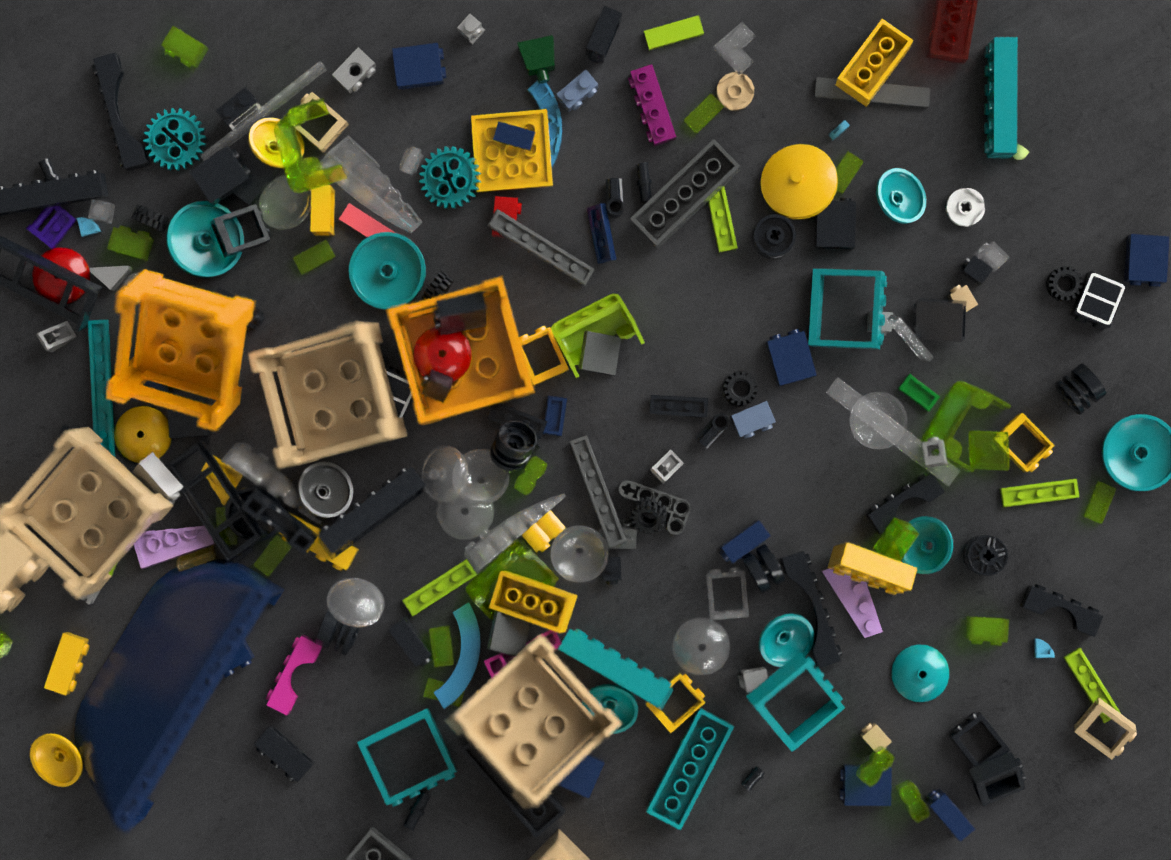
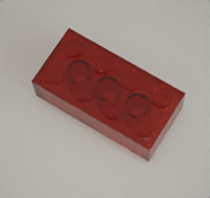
M936 0L927 58L965 64L969 56L978 0Z

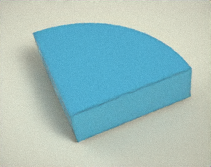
M846 120L841 122L837 128L830 132L829 136L832 140L836 139L850 125Z
M84 217L77 218L82 237L101 232L99 226L94 221Z
M1034 638V658H1055L1054 651L1047 642Z

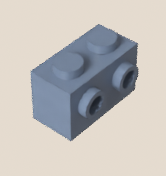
M585 70L556 94L557 99L568 112L572 109L575 111L583 104L582 101L587 97L591 98L598 92L596 90L598 89V83Z
M767 401L730 416L738 436H744V439L754 436V431L761 429L763 432L773 428L772 424L776 422Z

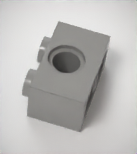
M358 47L332 76L351 94L353 91L356 92L363 85L361 82L366 77L370 78L375 73L376 64ZM353 68L361 69L358 76L351 75Z
M763 666L741 670V675L738 676L740 687L744 688L747 693L752 692L768 678L766 668Z

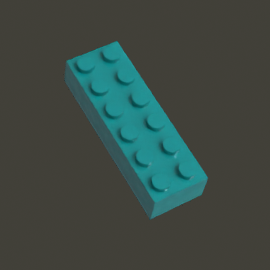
M994 37L988 43V46H985L984 51L985 58H988L984 69V75L987 77V84L984 87V95L987 96V103L984 106V114L987 115V122L984 124V133L987 134V141L984 143V153H987V158H1011L1017 153V37Z
M577 628L575 631L569 629L558 648L560 651L662 710L673 692L669 681L662 677H659V679L654 678L655 674L645 667L642 670L637 668L638 664L627 657L623 660L620 658L621 654L612 648L604 649L605 645L595 638H592L590 641L587 639L588 635Z
M702 708L696 711L646 807L648 814L679 830L682 829L734 725Z

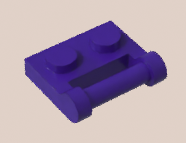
M61 206L44 208L32 225L29 224L26 229L50 248L54 249L77 219ZM55 209L57 212L40 232L38 228Z

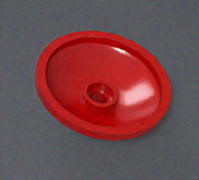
M60 247L50 249L41 255L90 281L89 266L78 252ZM34 266L32 279L37 293L60 304L68 282ZM73 286L67 304L80 299L85 294V291Z
M432 327L418 338L413 356L416 368L423 377L429 375L431 369L453 378L452 382H454L467 372L472 359V351L467 338L461 332L440 335L439 329ZM444 350L446 352L445 357H440L438 355L439 351Z

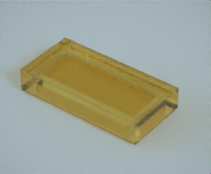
M212 545L177 557L178 571L180 572L216 560L214 546Z

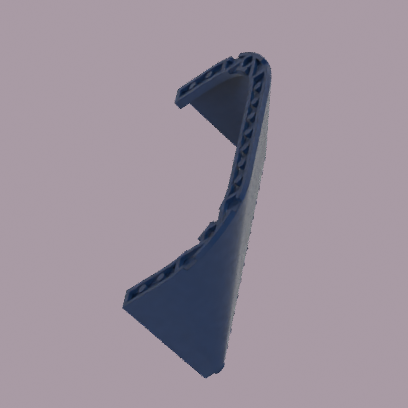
M217 558L200 559L184 563L161 577L145 596L80 704L75 721L74 737L75 747L82 758L83 771L114 824L126 833L146 818L154 805V802L148 799L154 787L267 602L275 606L285 590L243 564H234L233 561Z

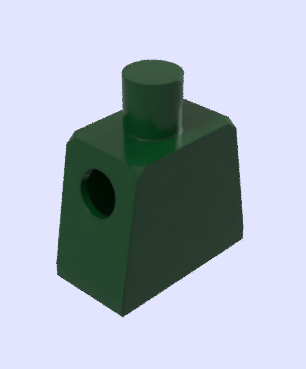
M553 35L517 42L519 53L528 75L537 74L538 83L549 82L548 72L555 70Z

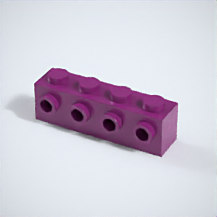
M653 65L630 71L629 85L631 89H635V103L637 107H641L642 113L640 117L643 125H647L648 131L646 135L649 143L652 142L655 147L676 140V134Z

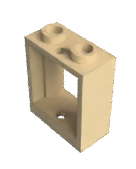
M311 92L301 99L300 102L302 104L297 109L294 108L290 111L287 121L324 153L349 124L317 95ZM313 101L318 103L337 120L319 142L295 122Z
M1099 697L1074 725V732L1111 760L1115 756H1119L1124 750L1123 746L1128 741L1131 742L1137 734L1134 723ZM1101 712L1127 730L1111 749L1086 731Z

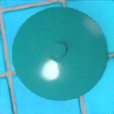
M198 201L184 206L174 215L167 229L166 244L172 260L181 270L195 277L213 278L226 273L238 262L242 252L224 258L210 224L214 218L231 213L230 210L220 204L213 206L209 201ZM233 218L223 222L233 248L244 244V234L238 219Z
M381 232L367 237L356 247L350 259L349 278L354 291L364 302L376 308L390 309L408 304L419 294L425 282L426 265L420 249L409 238L397 233Z
M1146 414L1131 415L1116 422L1107 432L1102 444L1103 465L1113 481L1133 491L1153 490L1169 481L1171 478V427L1163 420Z

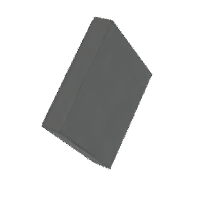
M585 331L579 369L615 375L621 338Z
M494 611L487 650L516 656L526 646L530 622Z

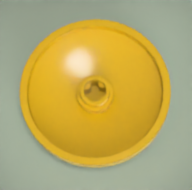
M806 144L791 145L776 152L766 163L761 175V190L765 201L774 212L789 219H807L822 212L833 200L838 186L837 171L830 157L819 148Z

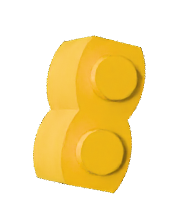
M550 510L525 531L522 537L535 552L540 550L542 553L551 546L548 543L553 538L558 540L565 534L563 529L566 527Z

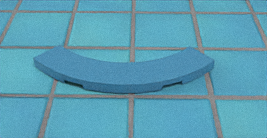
M537 80L527 90L536 101L539 110H548L551 165L553 167L562 139L561 114L555 96L548 84L538 83Z
M470 603L453 612L461 634V651L457 666L451 677L442 687L434 692L444 709L452 704L466 689L475 673L479 660L480 631Z

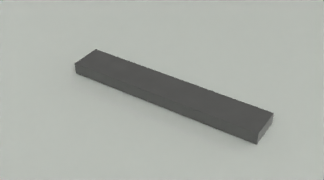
M816 78L814 97L857 101L835 85L837 79ZM883 84L870 103L929 108L931 88Z
M498 209L487 227L583 286L586 285L595 270Z
M588 436L569 441L608 548L611 549L627 543Z

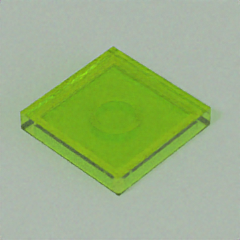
M969 431L970 469L1005 471L1010 469L1008 432Z

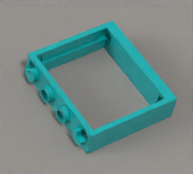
M813 269L808 345L812 347L880 350L884 340V334L881 333V329L885 325V314H882L883 307L886 306L884 287H887V276H885V273L874 270ZM824 276L875 277L871 342L820 340Z
M801 652L796 654L746 696L791 752L845 709L841 703L843 698L837 691L832 692L834 688L827 679H822L825 675L818 667L814 669L815 663L809 656L805 658ZM807 669L831 700L787 735L763 704Z
M429 708L357 742L386 806L390 804L393 807L403 803L402 798L409 796L411 799L421 794L419 790L425 787L427 790L438 786L437 781L444 778L446 782L456 777L454 773L458 772ZM425 719L449 769L390 797L367 747Z

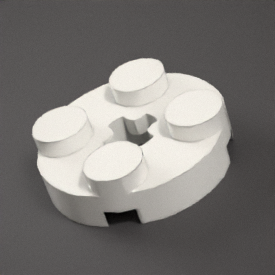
M959 189L948 198L945 211L954 224L968 227L976 224L983 217L985 212L984 200L982 195L974 189ZM961 203H969L970 205L968 208L970 209V211L963 212L961 210Z

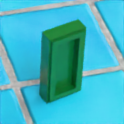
M908 374L898 388L899 391L927 412L932 409L940 398L938 394L911 374Z

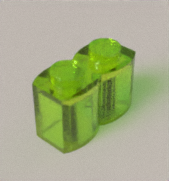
M537 456L533 457L528 462L525 472L517 478L514 488L525 496L530 494L536 486L537 479L544 475L547 463Z
M879 746L871 753L869 761L864 762L859 767L856 775L871 787L879 781L882 772L890 768L895 757L884 747Z
M908 779L896 786L898 796L905 803L907 813L915 822L919 823L930 817L928 806L921 800L919 789L914 783Z

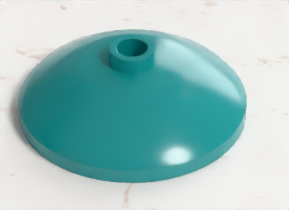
M893 168L884 172L878 179L876 185L877 200L883 212L890 219L898 223L909 224L918 220L923 215L926 208V194L921 182L915 175L905 169Z
M928 516L917 517L909 521L901 530L898 538L900 559L903 563L916 567V573H935L941 570L951 558L953 539L949 529L942 521ZM930 542L932 543L931 549L928 548Z
M781 615L770 621L763 629L759 638L760 653L769 664L777 667H782L799 652L806 657L813 646L814 630L808 620L800 615Z
M918 644L905 648L897 655L892 665L891 676L896 690L903 697L914 702H927L937 698L946 688L949 680V667L946 659L938 650L928 645ZM921 671H925L926 674L923 678L919 677Z
M613 684L599 685L588 691L604 710L609 709L622 723L611 734L626 731L635 723L638 716V703L630 691ZM582 700L581 703L584 705V707L592 715H594L593 711Z

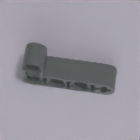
M626 480L620 483L618 490L621 496L634 501H640L642 490H648L651 494L650 500L654 497L656 498L655 502H658L661 496H666L669 504L665 510L670 513L666 525L668 532L678 535L684 530L691 508L688 501ZM628 483L631 489L636 490V486L640 487L637 491V498L632 497L634 495L632 492H628L627 495L624 494L622 486H626ZM681 502L687 506L686 512L682 514L676 510L677 504ZM675 520L681 525L680 529L676 532L670 529L671 522Z

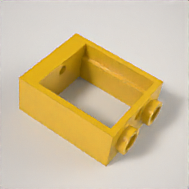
M316 182V185H311V232L315 236H334L335 190L331 185H328V182Z
M543 326L534 330L536 334L531 336L525 334L519 337L521 346H524L548 335L561 363L535 376L524 353L534 386L569 370L550 327L546 329Z
M1023 412L1018 413L992 439L1024 473L1028 471L1033 472L1039 466L1037 462L1042 458L1046 459L1053 452L1051 449L1055 446ZM1021 424L1044 445L1026 464L1003 443Z
M679 672L669 681L671 683L670 687L680 680L698 701L674 722L661 709L647 701L645 702L647 707L670 733L706 703L703 700L706 696L699 688L695 690L690 685L693 681L686 673L682 676Z

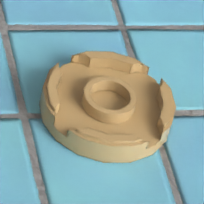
M732 72L720 79L716 89V96L724 108L739 111L751 103L754 97V86L747 75Z

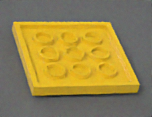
M547 109L471 116L473 152L476 159L474 164L479 165L475 171L481 173V175L476 176V179L481 181V183H476V186L479 188V190H476L477 193L553 186ZM498 121L536 132L531 150L528 151L494 141L493 138Z

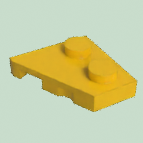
M213 455L236 489L245 474ZM207 462L203 466L202 472L209 467ZM212 472L205 478H207L210 486L221 500L220 502L226 506L230 497Z

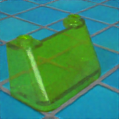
M520 538L511 543L468 584L466 592L472 601L493 621L494 611L496 610L489 608L500 571H510L552 587L555 586L559 578L526 542Z

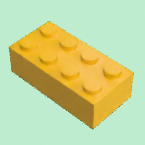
M881 19L839 75L835 85L867 107L911 48L914 40L884 19Z
M848 542L833 547L828 568L833 570V573L836 575L844 576L845 574L851 576L850 579L853 581L867 582L869 587L876 589L881 587L886 589V593L892 595L910 591L917 571L916 567Z
M500 571L489 608L552 631L563 633L567 630L578 595L510 571Z

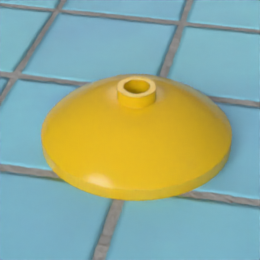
M277 118L261 119L254 123L248 134L249 146L254 155L272 167H291L297 164L304 154L305 147L302 136L291 124Z
M138 406L129 409L119 418L115 426L114 438L118 450L125 458L136 463L142 461L152 452L158 459L161 458L169 449L172 438H169L167 417L152 407ZM139 431H143L144 436L142 438L138 437Z
M44 734L38 737L30 748V760L34 770L49 784L67 787L74 784L80 778L83 770L82 758L77 748L68 739L57 734Z

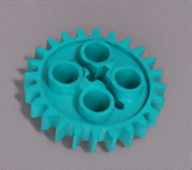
M171 108V113L164 109L163 116L157 113V120L151 118L154 124L146 125L150 132H144V134L149 138L143 140V142L149 144L145 147V150L152 151L148 156L150 158L155 157L153 162L157 164L161 161L160 167L164 168L167 164L168 170H171L174 166L179 171L180 165L187 169L186 163L193 166V159L200 160L197 154H204L200 148L206 147L202 140L207 139V137L201 135V133L205 132V129L198 128L202 123L201 121L195 122L197 118L195 115L190 117L189 111H186L183 115L181 108L176 113L175 109ZM178 122V128L170 130L171 123ZM162 128H166L177 137L179 141L188 147V151H185L162 131ZM187 134H192L193 140L189 143H185V136ZM165 136V143L158 145V138ZM179 148L180 155L172 157V151Z
M445 146L443 152L438 148L437 155L432 152L430 153L432 159L425 158L428 163L427 166L421 165L425 169V172L419 173L424 176V179L419 182L425 184L421 190L428 191L425 197L429 198L432 196L430 202L435 203L437 201V206L439 207L443 203L446 209L450 205L453 209H456L457 204L463 207V200L469 203L468 197H475L472 191L479 190L475 186L476 183H481L480 180L476 179V176L481 175V173L475 171L479 165L473 164L476 159L473 157L469 158L470 153H464V149L459 148L457 151L456 147L452 146L450 151L449 147ZM457 160L459 166L456 170H453L452 163ZM437 168H441L442 171L439 177L435 176ZM449 174L453 175V177H451V181L447 180L450 177ZM461 178H465L466 184L460 188L459 181ZM447 185L449 188L448 193L443 195L442 188Z

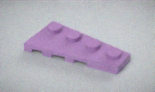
M205 526L146 531L134 543V548L141 569H145L215 545V541Z
M829 568L822 570L821 572L828 580L862 636L866 638L883 632L867 583L864 581H853L850 579L851 576L845 574L844 576L836 575Z

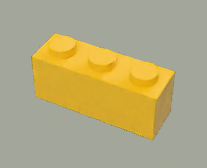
M69 632L62 634L44 686L45 689L63 695H68L75 690L77 684L75 678L82 670L83 663L81 661L83 655L86 656L90 647L88 645L89 639Z

